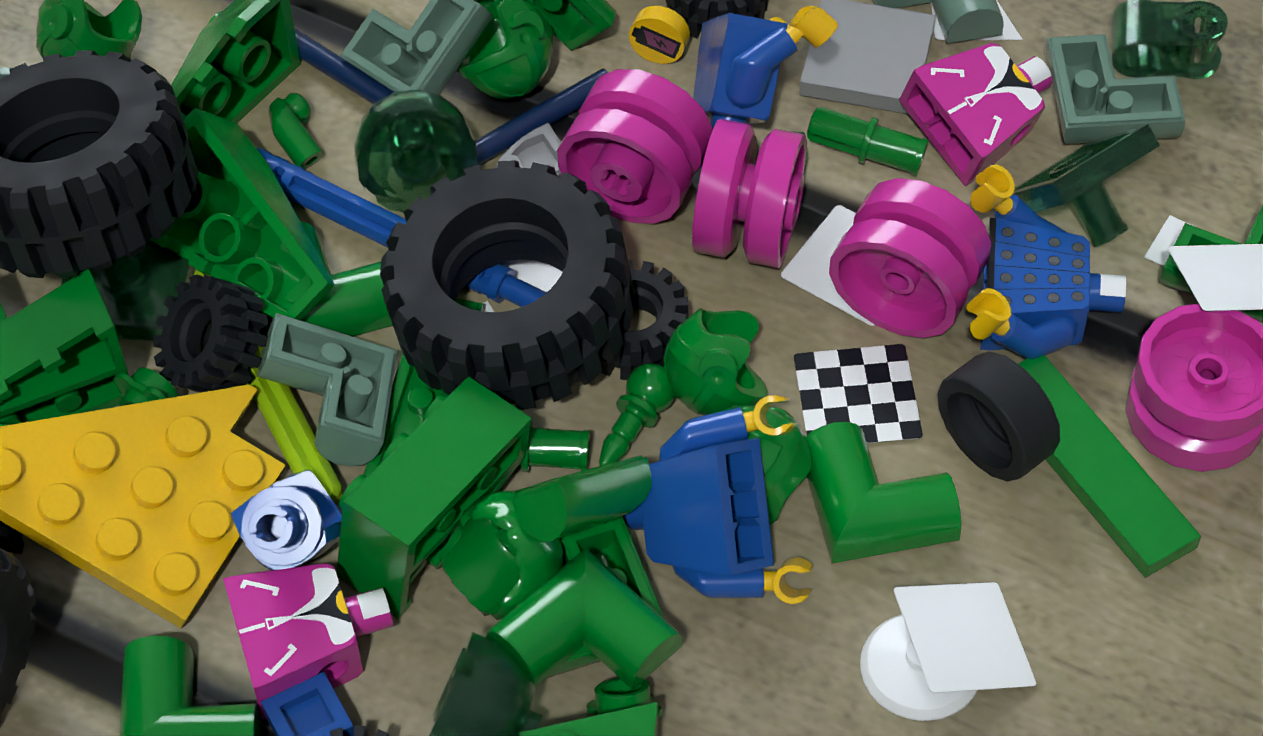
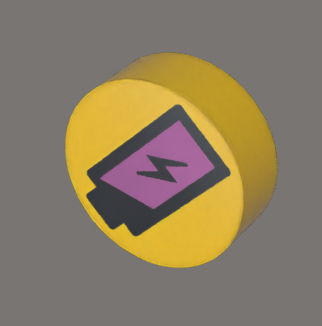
M648 6L637 13L629 30L628 37L632 48L642 58L659 64H669L682 56L690 38V30L684 18L674 10L663 6Z

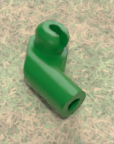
M290 93L285 99L276 98L270 104L268 110L273 135L293 163L307 169L315 164L324 154L303 125L310 118V106L305 98L298 93Z

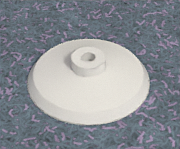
M902 614L886 620L875 628L862 648L860 670L868 692L882 707L900 717L917 721L943 719L963 709L978 691L932 693L929 690Z

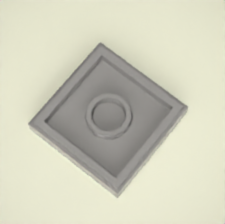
M821 0L819 8L824 9L835 19L838 27L832 36L818 48L813 47L811 44L809 45L800 80L799 95L909 114L900 103L899 98L913 70L927 63L936 15L848 0Z

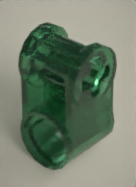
M1129 0L1121 3L1114 9L1111 16L1113 67L1119 73L1134 78L1175 75V77L1203 79L1213 75L1219 69L1222 54L1218 41L1226 34L1228 24L1226 13L1219 6L1206 1L1159 2ZM1198 17L1201 18L1199 33L1196 32L1194 27L1195 20ZM1198 47L1200 48L1201 57L1200 61L1195 63L1196 48Z

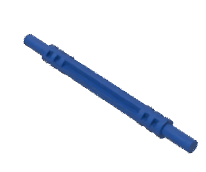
M260 147L256 148L269 164L289 202H295L387 247L386 241L396 223L406 224L405 218L319 178L296 164L292 165L289 161L279 156H274L267 150ZM500 264L481 271L465 285L470 290L478 294H484L487 298L497 303L507 300L519 307L526 306L547 293L516 278L514 269Z

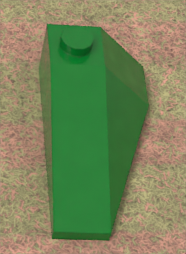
M234 0L226 9L219 11L210 19L208 25L200 32L171 84L183 120L194 108L238 123L301 65L290 0Z
M194 108L184 119V123L197 159V185L182 217H173L174 222L171 230L160 240L156 238L151 240L189 261L188 264L201 273L250 288L256 292L254 296L261 298L264 304L260 311L271 318H274L275 314L278 313L301 321L335 285L269 164L236 122Z

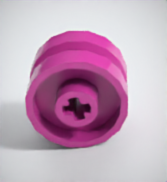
M616 69L601 75L591 88L579 110V115L568 129L557 149L558 168L562 175L564 172H567L585 181L587 191L593 190L598 192L609 204L611 216L631 223L654 224L671 218L680 207L691 186L692 176L704 160L712 133V126L704 109L687 91L664 77L642 70Z
M719 119L712 130L699 179L692 227L693 250L697 253L725 258L736 247L743 223L745 222L743 249L748 262L780 268L788 250L802 200L807 144L806 134L780 129L772 130L764 138L755 164L757 141L752 125Z
M895 178L878 183L867 194L854 216L853 225L843 235L830 257L829 275L837 293L855 312L871 323L898 335L927 338L943 334L955 323L967 301L968 290L978 281L988 262L992 243L985 224L966 203L953 194L921 180Z
M1199 304L1178 306L1156 318L1142 337L1136 368L1133 371L1125 410L1132 433L1149 453L1174 467L1201 472L1230 468L1252 455L1263 439V326L1257 320L1238 310L1204 311Z

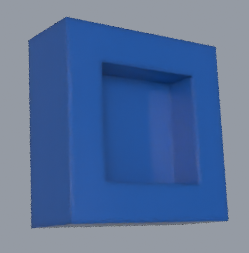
M324 672L261 701L264 715L275 736H330L329 731L342 728L343 736H354V726Z

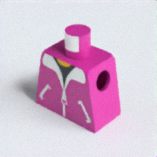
M989 43L914 69L899 101L966 187L976 180V176L990 165H994L1031 132L1045 109L1044 100L1039 93L1051 87L1052 76L1048 66L1040 58L1033 56L1015 65L1000 45Z
M327 563L223 578L262 720L267 718L264 715L261 701L322 672L327 676L333 689L357 678L363 672L356 637L393 627L390 609L383 588L344 598L335 568Z

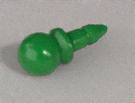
M647 363L638 366L630 373L626 381V394L621 395L616 402V407L621 414L611 428L612 433H609L603 441L599 458L600 466L617 462L625 456L630 448L629 443L634 442L641 428L654 427L658 421L657 413L666 410L674 401L675 392L670 385L667 373H665V367L662 365Z

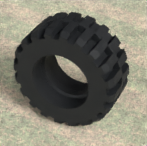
M94 50L77 51L75 56L62 57L58 53L43 57V62L27 66L26 63L9 69L10 74L0 79V268L11 273L18 269L21 274L34 278H44L46 273H55L60 278L78 276L79 270L93 267L95 271H99L113 266L112 261L127 255L129 258H132L145 250L146 243L152 238L160 240L168 233L174 222L173 217L181 218L190 203L191 196L197 185L198 170L196 167L197 159L177 99L167 79L157 73L154 68L136 58L131 60L124 54L110 51L105 56H99Z
M516 160L498 161V168L482 170L481 164L463 169L464 176L454 181H450L448 177H445L430 187L431 195L427 199L423 200L418 196L403 212L406 224L397 222L386 241L389 251L381 258L380 276L384 285L381 291L401 351L407 363L415 366L418 377L431 389L439 390L442 387L443 392L450 395L467 377H470L508 403L515 404L519 410L537 408L535 401L550 396L553 402L563 399L572 394L570 386L578 381H581L584 385L589 384L602 373L601 359L611 361L617 355L623 345L621 333H625L630 328L634 312L631 299L634 297L623 234L618 219L611 216L609 204L598 192L593 190L587 191L586 182L567 172L558 177L556 176L555 167L535 162L532 163L531 168H521ZM512 260H533L546 263L562 271L558 281L547 293L521 308L504 312H483L467 308L455 302L462 288L474 276L499 263Z

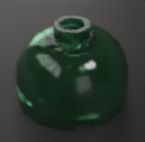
M418 89L396 91L378 100L361 118L354 137L355 164L359 181L364 189L367 188L369 192L376 196L379 204L389 210L404 212L418 196L423 200L427 199L431 195L430 187L445 177H448L450 181H454L464 176L463 169L477 165L476 143L472 131L457 106L439 94Z
M471 632L467 648L462 649L432 715L434 716L433 721L435 723L429 736H519V732L539 728L543 715L531 710L535 685L529 672L507 648L493 640Z

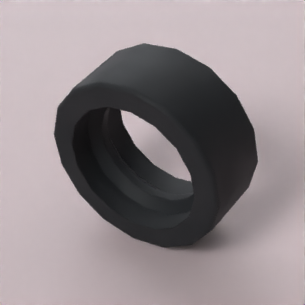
M990 351L976 355L942 381L937 395L939 411L946 429L960 450L976 466L990 476L1007 482L1021 479L1055 452L1060 443V424L1053 405L1038 382L1022 366L1007 356Z

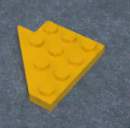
M251 385L1 426L0 521L182 629L241 537L234 524L231 512L252 496L275 483L280 477L285 464L232 433L257 392V389Z

